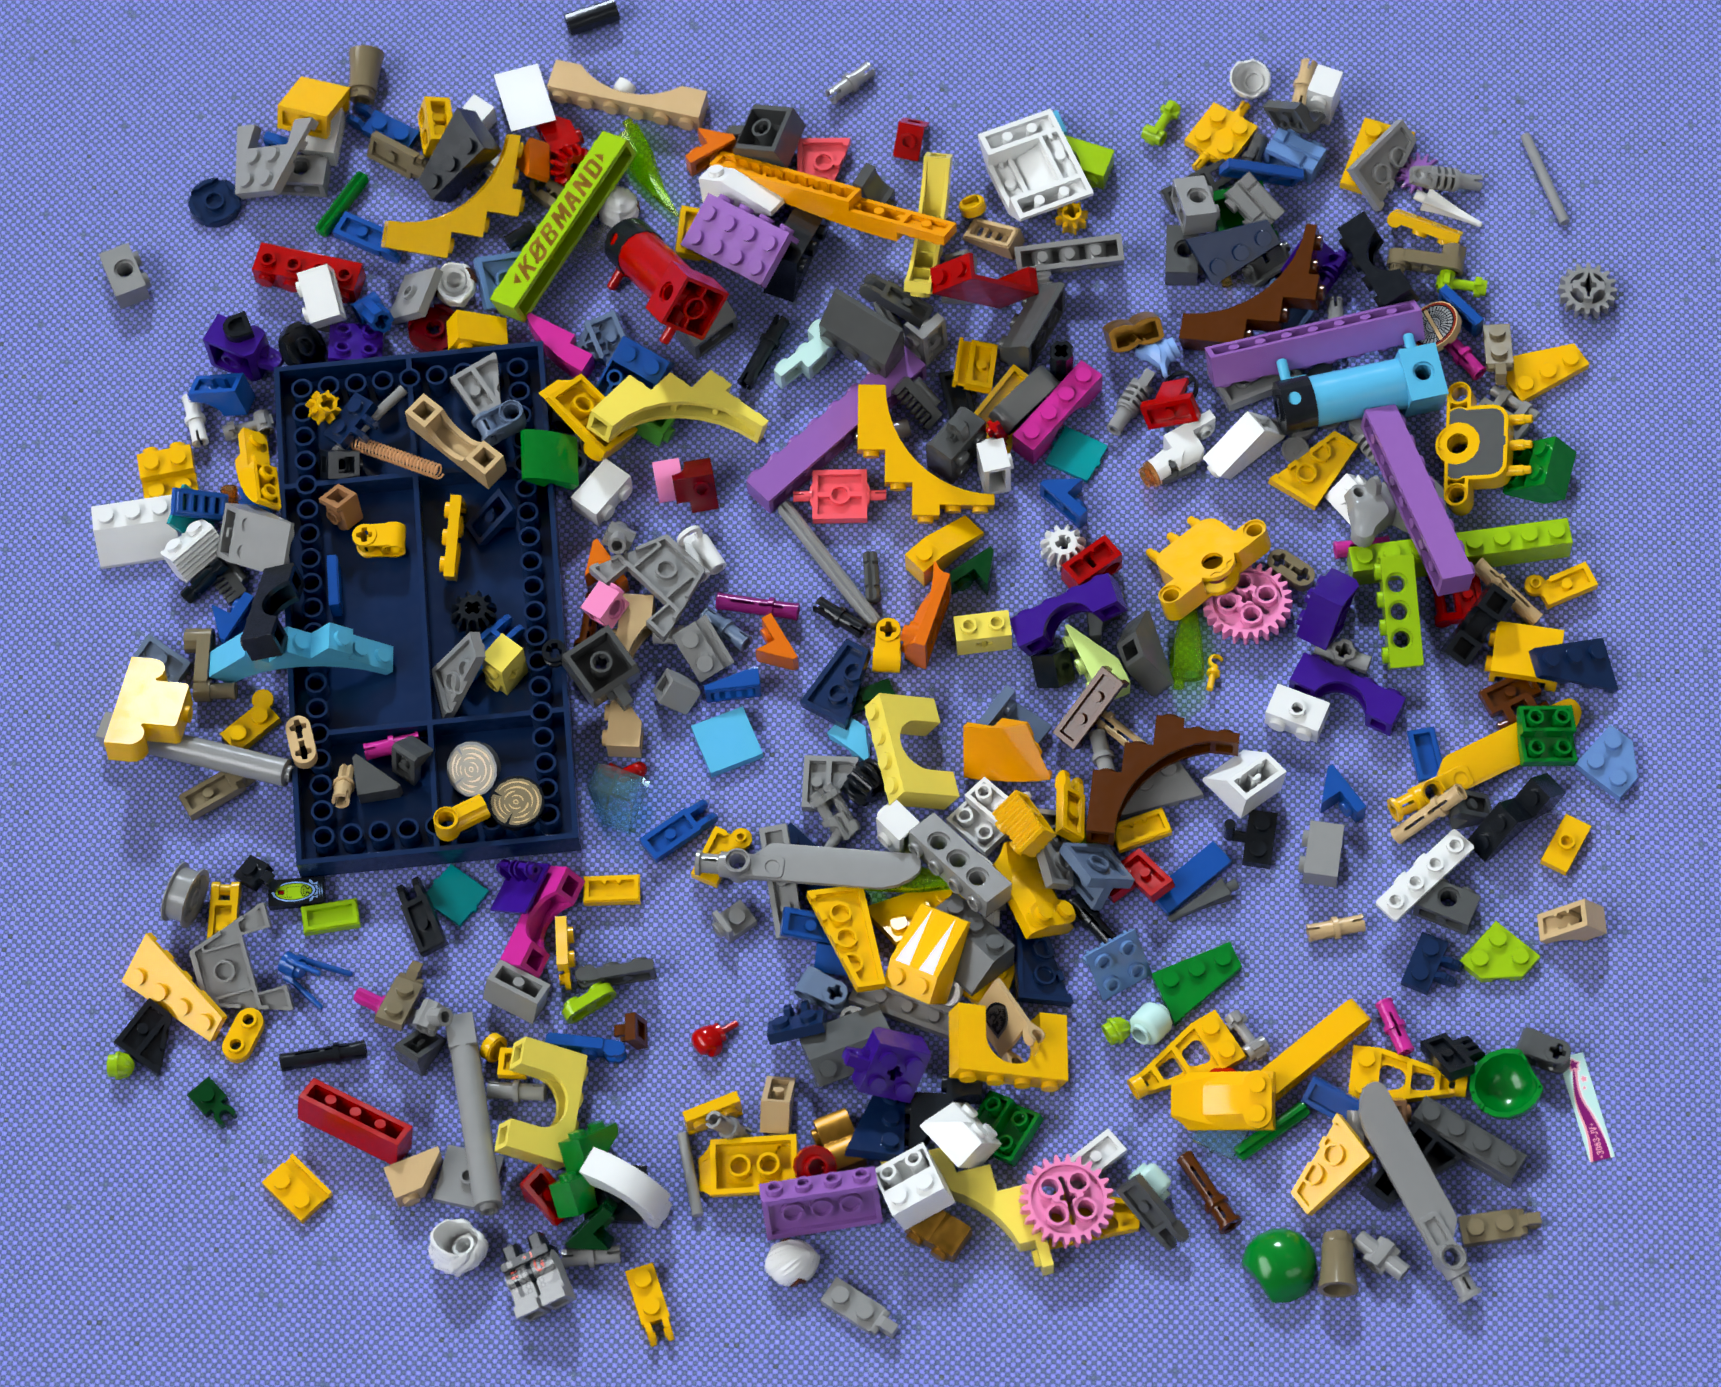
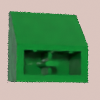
M1554 436L1532 441L1533 447L1531 449L1513 451V465L1532 466V473L1525 474L1524 476H1512L1510 481L1504 486L1502 493L1507 496L1542 504L1565 500L1577 453L1575 450Z

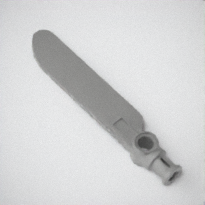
M772 843L756 854H749L740 848H734L728 852L721 851L720 854L703 853L702 850H697L694 871L695 875L699 876L701 873L718 874L720 878H730L735 883L758 880L885 890L900 887L915 879L921 872V860L912 853ZM736 863L745 864L740 869L732 868Z
M1376 1081L1367 1084L1362 1088L1359 1098V1117L1363 1131L1432 1255L1433 1266L1443 1274L1447 1282H1451L1459 1296L1457 1301L1460 1304L1481 1293L1482 1289L1476 1286L1469 1273L1471 1268L1466 1261L1465 1249L1454 1240L1457 1224L1456 1213L1387 1088L1382 1083ZM1445 1251L1451 1252L1454 1256L1453 1265H1449L1445 1261Z

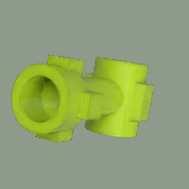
M1168 100L1165 105L1161 106L1160 112L1162 115L1154 126L1150 124L1144 126L1141 138L1144 139L1145 143L1160 147L1165 143L1167 132L1164 129L1170 121L1178 119L1180 116L1181 107L1178 103Z
M1449 269L1441 270L1439 275H1437L1435 288H1437L1438 294L1439 289L1447 284L1452 290L1473 292V297L1480 298V296L1486 295L1488 280H1482L1483 277H1476L1475 281L1455 279L1456 273Z

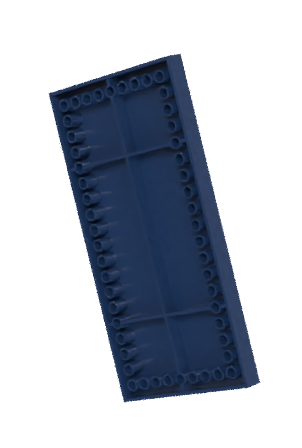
M543 341L274 367L279 490L282 507L280 509V517L294 523V539L290 546L289 563H295L305 581L300 601L285 609V627L288 626L312 633L331 622L353 629V635L393 646V672L388 675L343 667L287 668L290 718L303 716L309 720L318 753L316 764L308 769L298 768L291 756L292 766H294L292 769L296 866L301 878L582 850L569 674L563 666L552 668L546 665L542 656L543 645L552 639L562 641L567 649L555 484L549 483L542 487L522 480L521 432L492 446L504 456L507 471L490 489H487L409 428L405 411L424 393L444 409L448 417L462 432L473 440L481 442L482 436L480 432L472 425L474 415L451 384L450 377L495 352L498 359L501 404L507 400H516L522 405L527 420L524 429L551 431L549 404L538 394L548 387L546 354ZM401 385L407 391V394L377 421L380 424L378 430L370 428L365 433L372 441L441 464L442 471L438 477L444 473L441 479L436 480L360 453L363 459V469L360 472V477L343 479L320 477V450H331L336 444L327 440L323 435L330 424L325 420L318 425L317 421L311 417L308 418L309 408L305 404L309 399H312L311 396L315 391L323 394L329 390L330 394L339 398L337 407L341 410L355 392L378 406ZM517 414L510 415V416L508 417V419H514V418H516L518 415H517ZM339 459V468H341L343 461ZM337 484L357 493L363 519L349 530H340L337 525L331 523L326 515V506L319 502V498ZM498 488H502L516 507V527L502 528L486 546L479 545L465 524ZM450 495H462L467 504L466 513L460 514V516H463L464 533L462 538H458V543H461V555L457 581L446 580L443 573L439 572L440 557L445 556L446 546L442 545L443 529L448 528V518H444L445 502H450ZM400 522L406 526V553L400 557L364 558L357 552L356 544L352 539L353 530L361 524ZM327 555L338 556L341 565L342 616L332 617L329 607ZM467 590L471 595H475L479 590L482 593V597L489 594L492 603L496 604L497 621L506 614L513 618L511 625L503 632L505 636L518 625L525 628L524 634L518 639L516 644L524 650L529 672L508 695L500 690L498 692L492 690L486 684L483 672L471 684L454 718L443 719L431 669L466 636L465 631L458 633L456 625H453L450 617L452 613L450 608L452 604H456L457 596L465 598ZM553 649V653L549 651L551 658H557L556 654L561 655L558 649ZM298 725L295 732L299 739L303 738L302 727ZM418 731L420 740L433 748L432 754L421 766V779L415 786L392 772L391 755L367 761L401 785L404 792L401 797L361 804L357 796L354 774L355 789L350 795L349 805L345 808L335 807L336 803L332 804V796L334 794L333 781L338 777L339 767L342 764L347 766L353 765V756L355 754L366 760L363 743L384 740L389 735L397 737ZM467 741H478L490 745L497 753L501 763L499 781L511 776H524L535 781L540 786L545 800V809L541 819L530 828L526 827L521 829V831H511L503 829L495 823L491 815L490 818L461 831L459 836L452 841L439 839L436 835L433 821L436 810L445 806L453 807L472 798L457 792L451 785L447 775V761L450 753L457 745ZM302 746L300 747L302 759H307L308 752L306 747ZM487 793V794L481 796V797H483V799H484V801H485V803H486V805H487V807H488V810H489L488 799H489L490 793ZM445 821L441 824V826L448 827L451 826L453 822Z

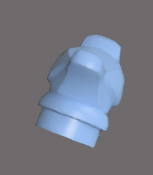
M1172 337L1167 340L1164 338L1161 342L1158 341L1149 345L1138 344L1135 348L1136 356L1140 360L1148 361L1160 369L1164 379L1168 377L1170 362H1175L1177 358L1181 357L1180 351Z

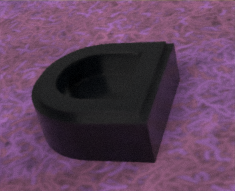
M245 311L234 314L224 321L223 331L229 341L239 343L255 337Z

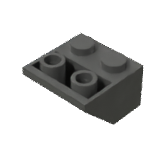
M726 299L704 340L678 330L676 331V338L698 360L738 330L737 316Z

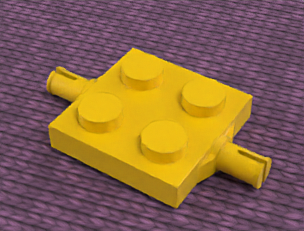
M1241 101L1235 111L1228 110L1214 102L1184 140L1185 146L1196 151L1199 155L1194 164H1192L1194 171L1203 168L1208 162L1216 163L1223 158L1225 161L1228 158L1238 159L1252 141L1253 135L1258 133V126L1244 119V115L1251 108L1248 102Z

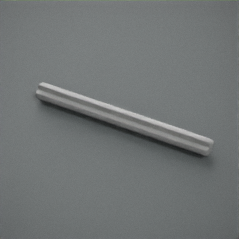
M789 501L779 505L778 513L863 622H866L868 624L867 627L870 629L876 627L881 619L878 613Z

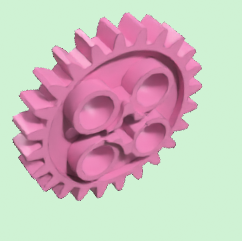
M1261 563L1256 569L1252 568L1251 565L1240 573L1239 583L1232 591L1220 596H1211L1202 603L1204 607L1203 615L1207 617V625H1213L1215 634L1222 631L1223 640L1233 636L1234 644L1239 638H1242L1244 645H1247L1249 639L1253 638L1254 642L1259 644V637L1262 636L1265 640L1269 641L1270 632L1278 635L1279 627H1286V619L1291 618V609H1293L1292 592L1288 590L1287 581L1281 582L1280 573L1273 576L1272 567L1262 571ZM1226 576L1225 578L1221 579V580L1213 581V582H1210V583H1213V584L1221 583L1222 581H1224V580L1227 578V576ZM1269 598V599H1271V600H1269V601H1264V600H1262V599ZM1225 606H1232V608H1229V609H1226V608H1223V607H1225ZM1254 618L1257 620L1248 621L1247 619Z
M1069 1154L1066 1155L1064 1162H1061L1057 1155H1054L1053 1164L1043 1159L1042 1169L1034 1165L1032 1170L1034 1175L1027 1174L1025 1177L1027 1184H1022L1020 1189L1024 1195L1020 1196L1019 1203L1025 1204L1021 1207L1020 1214L1029 1215L1025 1219L1024 1224H1034L1033 1235L1040 1231L1043 1233L1041 1242L1046 1241L1048 1237L1052 1238V1247H1055L1058 1241H1062L1064 1249H1067L1069 1242L1073 1241L1075 1247L1079 1248L1081 1239L1089 1245L1092 1241L1091 1234L1099 1238L1102 1233L1100 1228L1107 1229L1109 1222L1106 1219H1111L1113 1211L1108 1208H1112L1115 1204V1200L1109 1198L1114 1190L1112 1188H1104L1108 1184L1109 1178L1099 1179L1102 1169L1099 1168L1094 1172L1090 1170L1092 1161H1089L1085 1166L1081 1165V1156L1076 1159L1075 1163L1071 1162ZM1059 1178H1062L1064 1180V1190L1067 1202H1072L1070 1210H1068L1067 1202L1062 1201L1064 1190L1062 1188L1061 1182L1058 1180ZM1079 1181L1084 1185V1188L1075 1189L1071 1186L1070 1182ZM1045 1186L1052 1187L1056 1194L1047 1195L1043 1192L1042 1188ZM1086 1208L1092 1215L1084 1217L1079 1214L1078 1209ZM1069 1211L1075 1225L1070 1224ZM1059 1214L1063 1221L1054 1222L1050 1219L1049 1215Z

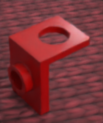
M906 117L901 119L898 123L893 157L919 161L924 130L929 127V122Z

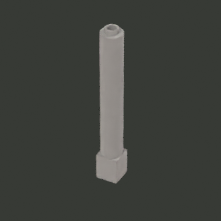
M105 712L96 733V738L103 748H105L104 740L113 715L110 712ZM183 734L182 741L179 744L147 741L149 755L283 787L292 782V769L294 766H292L291 759Z
M466 1012L453 1015L451 1024L445 1026L451 1054L474 1210L484 1216H489L498 1212L503 1206L480 1060L476 1023L473 1013Z

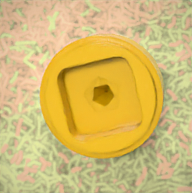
M977 194L969 195L959 203V210L964 218L978 217L987 208L983 196Z
M492 1033L487 1036L480 1047V1056L490 1063L498 1061L500 1047L507 1048L506 1038L498 1033Z

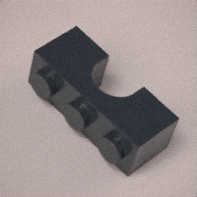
M1489 582L1441 648V651L1461 666L1467 668L1483 646L1482 643L1488 633L1503 619L1516 599L1496 584Z

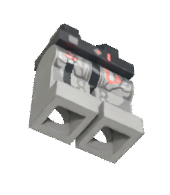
M536 1232L526 1238L530 1247V1251L523 1253L521 1245L517 1243L503 1248L505 1263L500 1265L514 1300L515 1307L513 1310L516 1319L527 1323L550 1313V1309L556 1310L577 1300L564 1265L559 1257L558 1248L550 1245L545 1234L541 1232Z

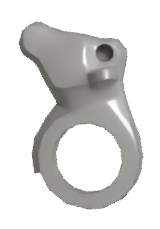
M1377 475L1371 477L1365 485H1354L1344 495L1351 524L1350 538L1358 547L1370 546L1375 536L1390 525L1408 532L1386 482L1381 483ZM1434 479L1435 490L1439 498L1443 499L1446 511L1448 505L1444 500V489Z

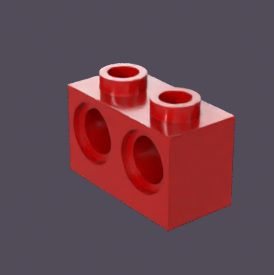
M1103 535L1061 565V580L1068 588L1085 584L1099 574L1109 573L1112 576L1122 569V553L1106 535Z

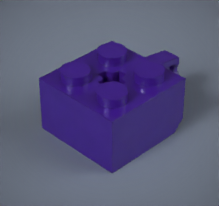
M217 314L203 338L212 366L229 373H244L247 380L252 382L262 379L266 370L274 371V367H280L284 364L280 352L269 346L266 333L258 326L251 325L254 338L239 343L229 341L224 334L223 324L230 316L225 317Z
M1331 568L1326 576L1321 575L1316 582L1315 588L1311 587L1306 594L1304 602L1307 603L1306 610L1303 609L1296 621V624L1299 625L1296 636L1326 651L1344 628L1345 619L1354 595L1359 588L1357 580L1334 568Z
M876 1027L872 1030L866 1045L862 1049L846 1046L842 1059H844L845 1065L855 1069L851 1078L858 1092L910 1103L932 1054L921 1036Z

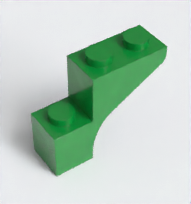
M603 1120L587 1124V1130L579 1129L568 1133V1139L558 1143L566 1173L559 1175V1181L549 1185L558 1219L580 1216L598 1207L594 1186L590 1185L579 1171L593 1147L605 1152L609 1151L618 1136L617 1123L604 1124Z

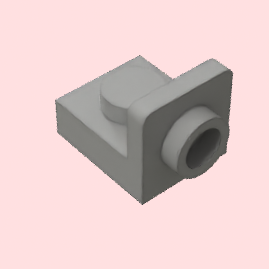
M741 899L721 913L717 910L712 913L714 923L711 926L720 938L725 937L729 943H732L758 925L757 920Z

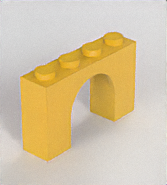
M958 1002L949 1011V1078H958L963 1083L984 1081L990 1086L1010 1084L1014 1085L1017 1089L1036 1087L1041 1088L1044 1092L1057 1091L1068 1082L1067 1015L1044 1012L1037 1014L1031 1022L1043 1030L1045 1038L1041 1043L1035 1041L1030 1046V1056L1027 1062L1014 1064L1000 1059L988 1044L986 1037V1006Z

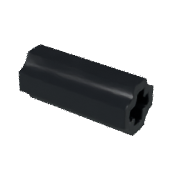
M606 0L564 14V19L569 34L573 36L619 21L620 15L615 0Z
M1056 341L1050 346V373L1061 382L1073 369V346L1068 341Z

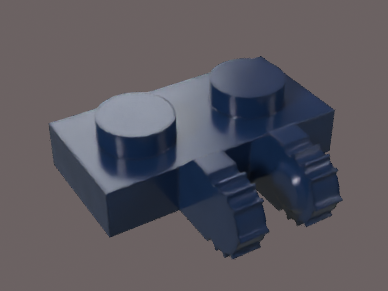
M355 392L323 435L327 440L344 450L347 449L354 438L367 444L370 438L361 429L365 425L374 430L379 429L380 424L371 418L378 407L371 400Z
M1422 932L1400 985L1428 995L1433 981L1453 988L1456 987L1458 982L1456 978L1447 973L1437 971L1441 966L1455 972H1461L1464 965L1452 957L1444 956L1449 942Z
M805 1000L801 1001V1014L795 1015L791 1004L784 1005V1016H779L768 1022L767 1038L769 1044L773 1045L824 1033L827 1022L824 1009L815 1011L811 1009L809 1001Z

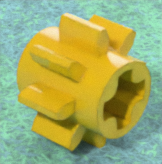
M1081 202L1057 208L1058 216L1055 217V224L1057 226L1062 225L1063 234L1068 232L1077 235L1081 228L1086 229L1088 210L1082 211Z
M329 390L323 394L315 391L311 396L312 399H309L305 404L309 408L308 418L311 417L317 421L318 425L325 420L328 424H331L335 420V416L341 411L337 407L339 398L330 394Z

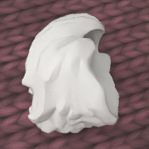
M463 1218L447 1219L436 1225L431 1231V1242L428 1252L430 1259L434 1262V1268L443 1271L445 1274H454L456 1277H460L461 1274L479 1266L486 1257L489 1244L487 1239H485V1235L473 1228L470 1221Z

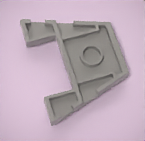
M312 117L294 119L287 144L258 148L256 147L262 129L255 124L238 126L235 195L241 199L280 195L296 166L293 164L298 152L305 150L308 144L305 139L310 130L315 131L318 121Z
M668 534L641 544L631 552L623 555L617 554L610 557L611 560L601 564L595 563L589 567V573L595 579L608 586L628 571L664 605L646 621V626L663 642L668 638L705 576V569Z
M266 902L259 903L253 909L189 951L199 989L201 991L204 990L219 1007L288 1011L295 1009L288 984L259 992L245 942V934L272 927Z

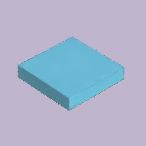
M743 706L691 726L711 777L764 758Z

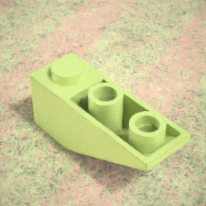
M1065 625V636L1062 637L1064 647H1069V652L1072 651L1076 659L1074 660V665L1080 676L1084 674L1088 682L1085 683L1086 687L1102 666H1109L1113 669L1111 671L1121 680H1126L1130 683L1117 657L1071 625ZM1130 684L1127 688H1122L1115 699L1130 694Z

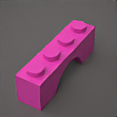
M1081 360L1012 435V450L1034 465L1051 447L1056 433L1065 420L1077 409L1086 408L1102 391V374Z
M550 866L546 879L534 898L532 907L528 910L527 914L521 915L500 959L540 978L550 957V954L544 947L546 931L559 913L574 906L585 880L568 867Z

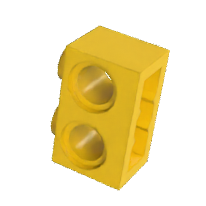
M424 96L417 117L422 151L425 158L431 157L453 116L450 98Z

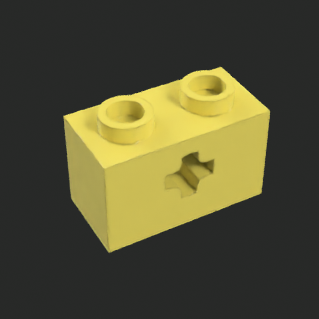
M1009 610L953 616L957 656L1012 649Z
M501 633L485 651L486 658L482 663V671L485 674L486 684L496 692L500 690L508 695L529 672L523 648Z

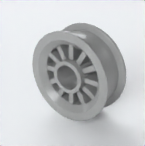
M187 862L181 863L176 868L167 884L161 903V918L163 921L176 920L180 922L182 928H188L195 921L207 895L209 886L208 870L196 871L191 869Z

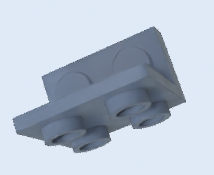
M1007 684L977 722V724L994 726L1001 718L1028 722L1034 733V739L1038 744L1042 742L1051 730V724L1016 702V690Z

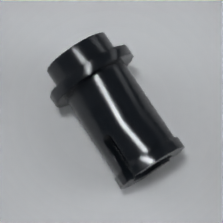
M523 221L522 226L503 236V240L510 251H513L516 247L528 241L536 228L531 221Z

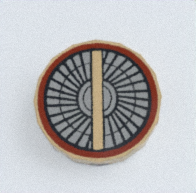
M1432 302L1422 307L1425 340L1417 341L1416 346L1436 342L1439 352L1445 349L1443 346L1448 343L1451 345L1456 340L1461 330V317L1458 311L1447 302Z

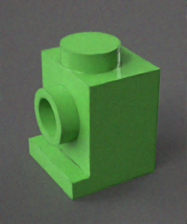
M661 419L635 426L638 429L636 434L659 447L663 441L669 443L676 431L673 428L675 419Z

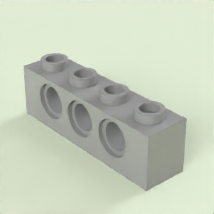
M1121 233L1014 247L1017 271L1029 266L1036 268V272L1050 271L1051 274L1120 266L1124 265L1125 260Z
M932 813L909 831L908 848L910 852L922 859L934 875L940 876L946 881L952 892L955 894L959 893L973 911H978L987 918L1011 899L1012 883L935 813Z

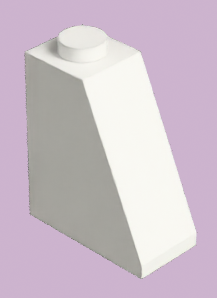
M1247 411L1203 459L1208 463L1207 469L1213 476L1231 480L1281 441L1285 435L1269 417Z

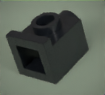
M320 450V477L327 479L360 477V472L363 469V459L360 456V451ZM339 459L343 461L341 468H339Z

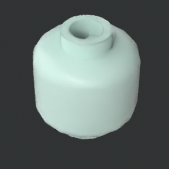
M1145 1003L1130 1018V1033L1132 1037L1144 1045L1157 1044L1172 1028L1170 1012L1162 1004Z
M1145 1162L1142 1163L1128 1177V1179H1131L1141 1173L1162 1201H1165L1171 1194L1167 1190L1171 1185V1179L1155 1163L1148 1165Z

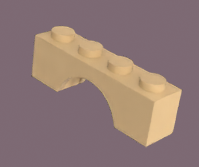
M424 393L405 411L409 428L487 489H490L507 471L504 456L484 440L478 442L467 436L452 422L444 409Z

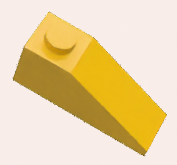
M964 515L924 537L905 554L906 570L925 587L933 579L934 562H937L938 567L943 571L984 536V532Z

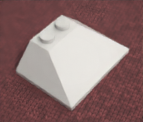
M1051 109L978 134L987 172L1008 214L1018 221H1024L1094 195Z

